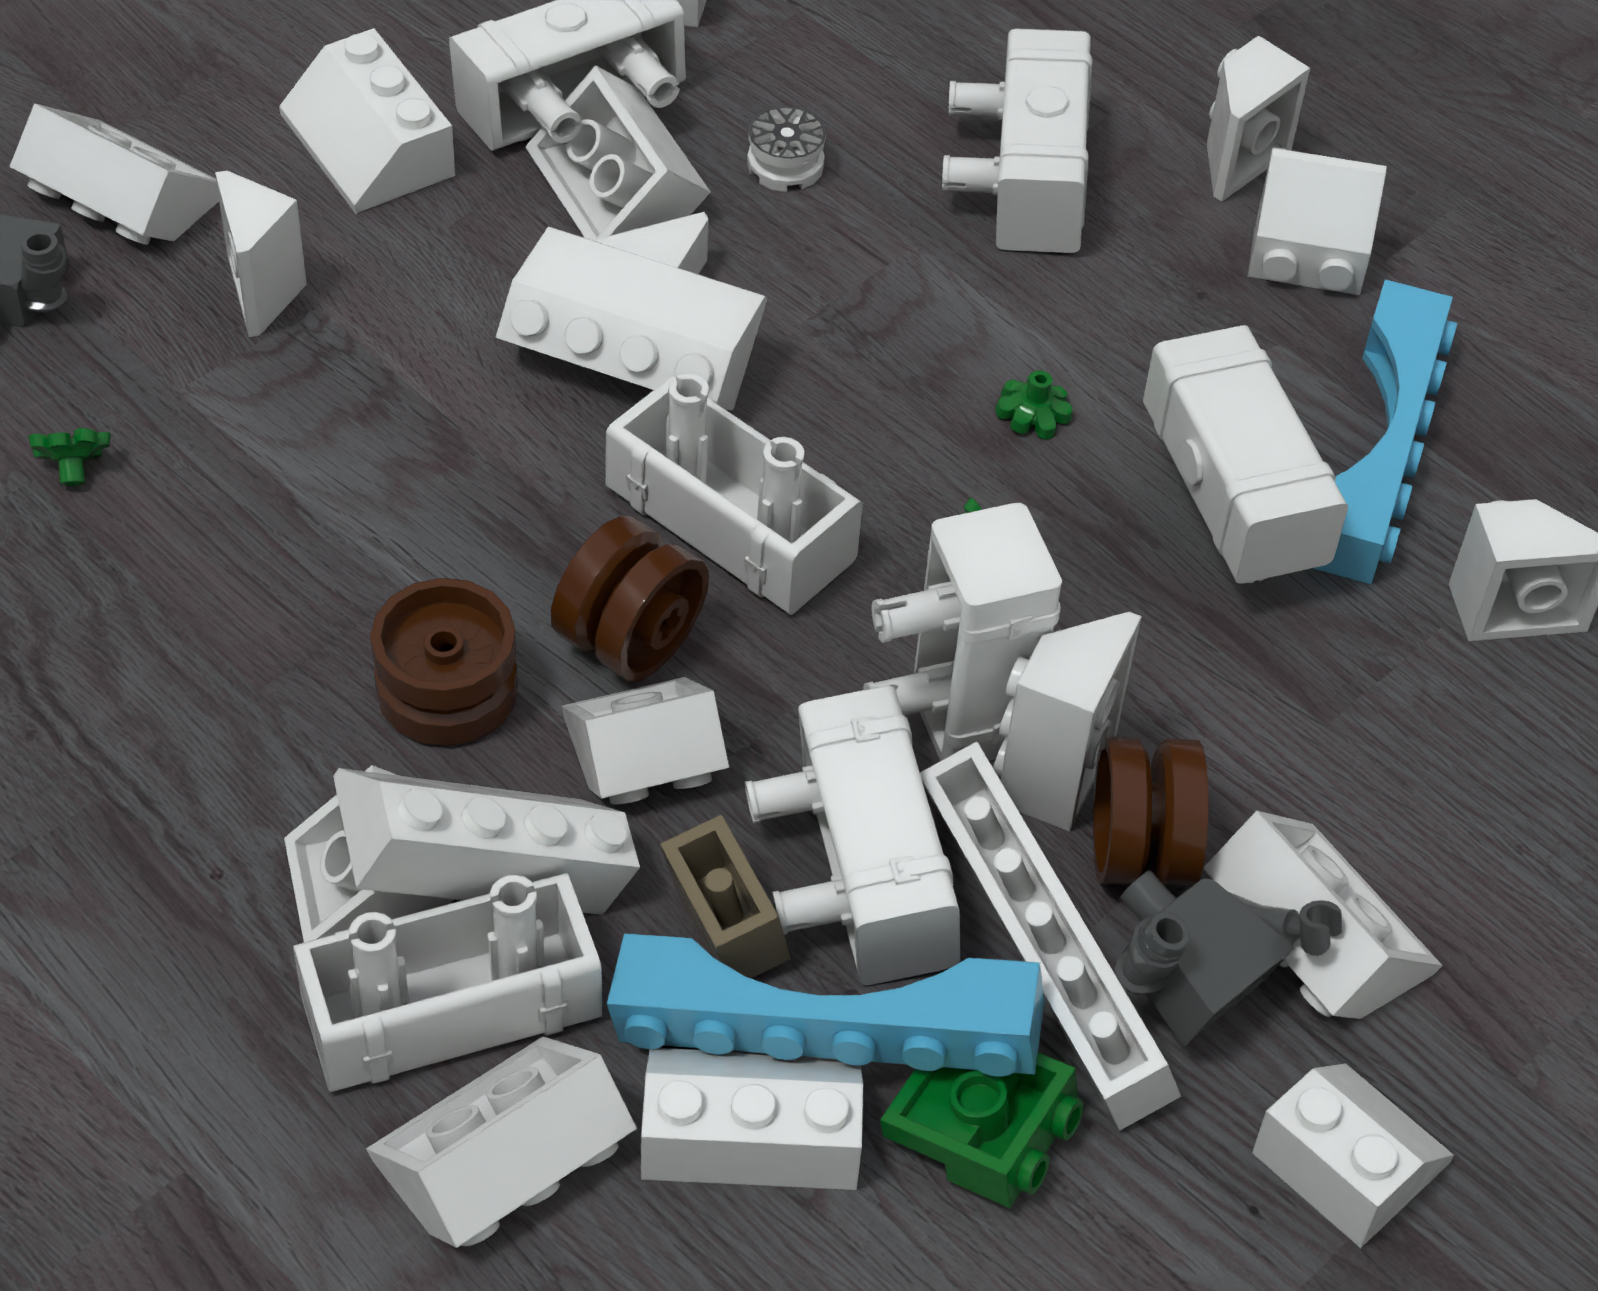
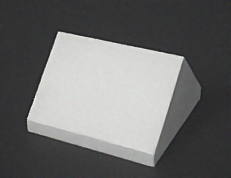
M215 172L227 257L249 337L259 336L307 285L297 200L232 172Z

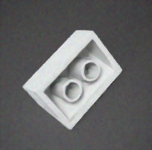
M374 28L325 45L279 106L282 118L355 214L455 176L451 123Z
M596 65L565 100L570 108L577 112L582 119L578 121L582 124L579 134L568 143L560 144L553 141L548 132L542 127L525 146L583 236L593 241L689 216L711 193L641 91Z
M35 103L9 166L30 177L27 185L29 188L55 199H60L63 194L74 200L71 207L72 210L104 222L105 217H108L118 222L115 230L118 234L148 245L151 237L175 241L219 202L216 178L98 119Z
M1126 612L1042 635L1030 659L1021 656L1017 659L1009 676L1005 691L1006 695L1014 698L1011 699L1006 708L999 729V735L1006 738L999 749L993 769L997 776L1001 777V783L1019 812L1070 832L1095 781L1097 756L1101 740L1104 737H1116L1142 616Z
M1256 811L1203 867L1206 873L1228 892L1261 905L1294 909L1300 913L1301 908L1307 903L1324 900L1330 901L1340 908L1342 932L1338 936L1330 935L1331 946L1324 954L1312 956L1306 953L1301 947L1300 938H1297L1292 944L1295 949L1280 964L1283 967L1289 966L1304 983L1300 987L1303 997L1312 1007L1327 1017L1339 1016L1362 1019L1430 978L1443 966L1311 823Z
M541 1037L372 1144L366 1150L373 1163L430 1235L457 1248L460 1245H474L490 1237L500 1226L498 1220L519 1206L534 1205L553 1195L560 1186L559 1180L578 1167L592 1166L612 1156L619 1147L617 1142L636 1130L637 1127L600 1054Z
M650 1049L645 1077L641 1133V1180L857 1190L862 1150L863 1079L861 1065H849L837 1059L804 1056L793 1060H782L766 1053L729 1052L717 1055L706 1053L702 1050Z

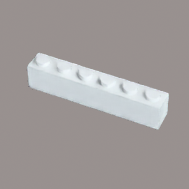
M976 741L920 772L922 782L938 814L1022 961L1040 963L1044 999L1119 1131L1180 1098L1181 1094L1168 1063L978 742Z

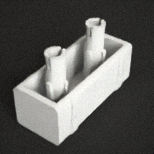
M555 0L497 21L489 20L480 23L477 28L449 37L457 111L491 151L518 141L530 139L542 127L556 143L563 144L573 140L582 128V124L578 122L582 119L577 112L570 108L565 100L595 65L637 87L643 96H646L647 101L657 108L671 104L679 93L677 85L686 80L684 12L677 0Z
M1013 29L1008 33L1005 82L988 84L950 81L949 117H998V120H1002L1000 157L995 156V158L950 157V155H944L942 192H992L993 195H998L996 246L1001 250L1075 253L1080 250L1086 206L1089 158L1088 151L1086 150V137L1089 123L1092 78L1091 38L1087 32Z
M1242 325L1156 344L1152 352L1143 403L1154 422V428L1159 438L1167 447L1213 536V542L1218 552L1225 559L1235 581L1239 584L1254 583L1257 580L1260 582L1266 578L1329 564L1334 559L1348 505L1335 483L1336 476L1328 463L1323 462L1274 374L1270 358L1265 350L1260 349L1249 327Z
M691 373L670 377L612 422L607 428L606 486L629 501L631 507L643 516L649 515L746 583L747 588L760 598L766 597L788 614L793 615L855 561L858 554L863 502L836 485L833 480L824 474H820L803 462L804 449L798 441L788 437H778L770 440L719 406L717 402L708 397L709 386L703 377Z
M1011 503L935 520L931 528L924 591L885 600L877 599L872 602V619L876 632H879L878 638L882 643L899 637L919 634L914 674L875 683L868 682L864 684L863 690L888 685L895 687L903 716L920 712L940 761L976 741L988 761L996 759L999 749L1006 738L999 735L1001 721L1009 702L1014 698L1005 694L1011 671L1020 656L1030 659L1041 636L1052 633L1054 626L1058 623L1061 609L1059 596L1062 579L1026 505L1023 503Z
M890 685L801 704L798 708L804 765L802 767L803 772L752 782V780L745 782V791L753 824L760 823L761 820L813 810V814L817 815L832 876L830 882L782 892H772L773 907L779 916L783 933L788 934L790 931L841 921L842 925L846 926L858 976L862 985H873L949 969L960 963V914L953 889V873L948 857L943 855L912 748V732L907 717L903 716L895 687Z
M568 873L534 882L524 876L507 875L498 879L492 885L489 894L391 919L387 915L378 912L364 913L351 923L348 930L293 945L301 998L329 1092L371 1081V1084L390 1080L389 1076L538 1034L544 1033L545 1036L562 1032L563 1027L602 1017L601 963Z

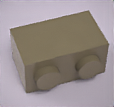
M722 814L660 843L673 885L713 958L748 978H753L791 959L779 916Z

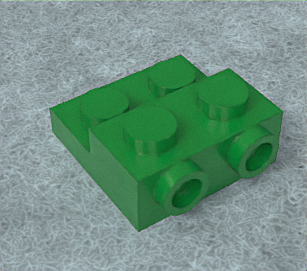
M1038 1052L1035 1074L1012 1073L1007 1076H990L971 1069L945 1067L933 1071L915 1069L880 1119L883 1137L944 1163L948 1181L1011 1208L1021 1191L1033 1195L1041 1187L1050 1161L1049 1155L1046 1154L1047 1150L1056 1137L1068 1141L1074 1135L1083 1115L1084 1104L1078 1097L1076 1068Z

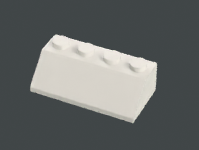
M547 227L512 280L495 338L655 390L672 376L685 373L696 374L707 381L709 398L717 402L725 410H734L768 297L565 231Z
M338 768L333 776L356 889L466 900L489 894L492 885L498 879L507 875L524 876L534 882L568 873L582 913L603 915L640 868L625 812L585 800Z

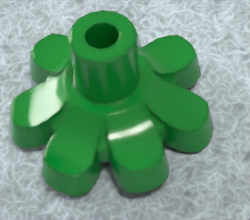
M1042 370L1030 373L1026 383L1013 379L1007 381L1001 390L1002 397L998 399L995 406V412L999 418H1012L1010 423L1012 430L1024 434L1030 430L1031 425H1035L1036 434L1041 439H1051L1056 435V422L1061 424L1070 423L1073 417L1072 405L1067 403V391L1062 386H1052V376Z
M78 428L74 430L73 437L69 433L48 434V436L44 434H31L28 436L34 458L52 459L58 462L60 485L77 486L85 483L83 461L88 460L89 457L102 456V450L110 446L111 433H98L89 428Z

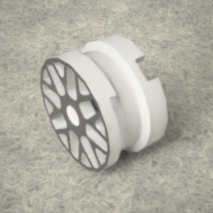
M774 107L759 113L751 121L748 132L750 147L747 155V167L750 175L756 174L759 177L760 185L771 190L787 192V186L799 184V187L803 190L815 184L822 176L826 131L823 122L813 113L796 107Z

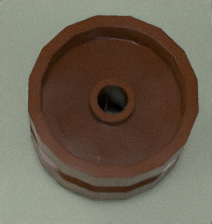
M619 516L604 523L595 531L569 562L557 585L552 602L551 627L559 637L582 652H596V657L602 665L627 681H641L658 671L675 654L689 635L702 610L708 592L709 570L701 559L679 545H664V541L659 533L641 521L630 516Z
M437 578L413 583L390 596L377 612L370 635L372 658L375 665V688L381 713L397 732L420 743L452 746L476 741L503 723L514 708L518 689V671L515 660L517 650L516 629L509 608L493 591L469 580Z
M1104 737L1101 740L1097 756L1093 796V851L1096 876L1099 884L1131 885L1144 874L1148 858L1151 872L1164 886L1192 887L1200 881L1207 846L1209 790L1204 748L1199 740H1163L1154 752L1151 768L1149 755L1139 738Z

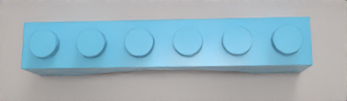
M1384 280L1362 359L1375 377L1385 402L1387 432L1368 455L1348 470L1336 475L1335 483L1348 505V511L1334 559L1327 565L1313 569L1372 585L1378 562L1391 564L1401 529L1389 526L1390 520L1395 518L1403 521L1413 485L1402 483L1403 475L1415 477L1424 443L1413 440L1414 434L1426 437L1436 402L1426 400L1425 395L1427 393L1437 396L1447 363L1437 360L1436 356L1437 354L1449 355L1458 324L1457 322L1447 320L1453 299L1452 296Z
M626 933L623 935L607 1000L608 1010L618 1041L630 1043L643 1049H657L662 1046L698 1048L706 1053L717 1055L727 1054L731 1051L766 1053L782 1060H793L804 1056L837 1059L849 1065H865L870 1062L907 1064L914 1069L922 1071H933L941 1067L971 1069L990 1076H1007L1012 1073L1035 1074L1045 1004L1039 962L967 958L938 975L901 988L863 995H815L779 989L745 977L713 958L692 938Z

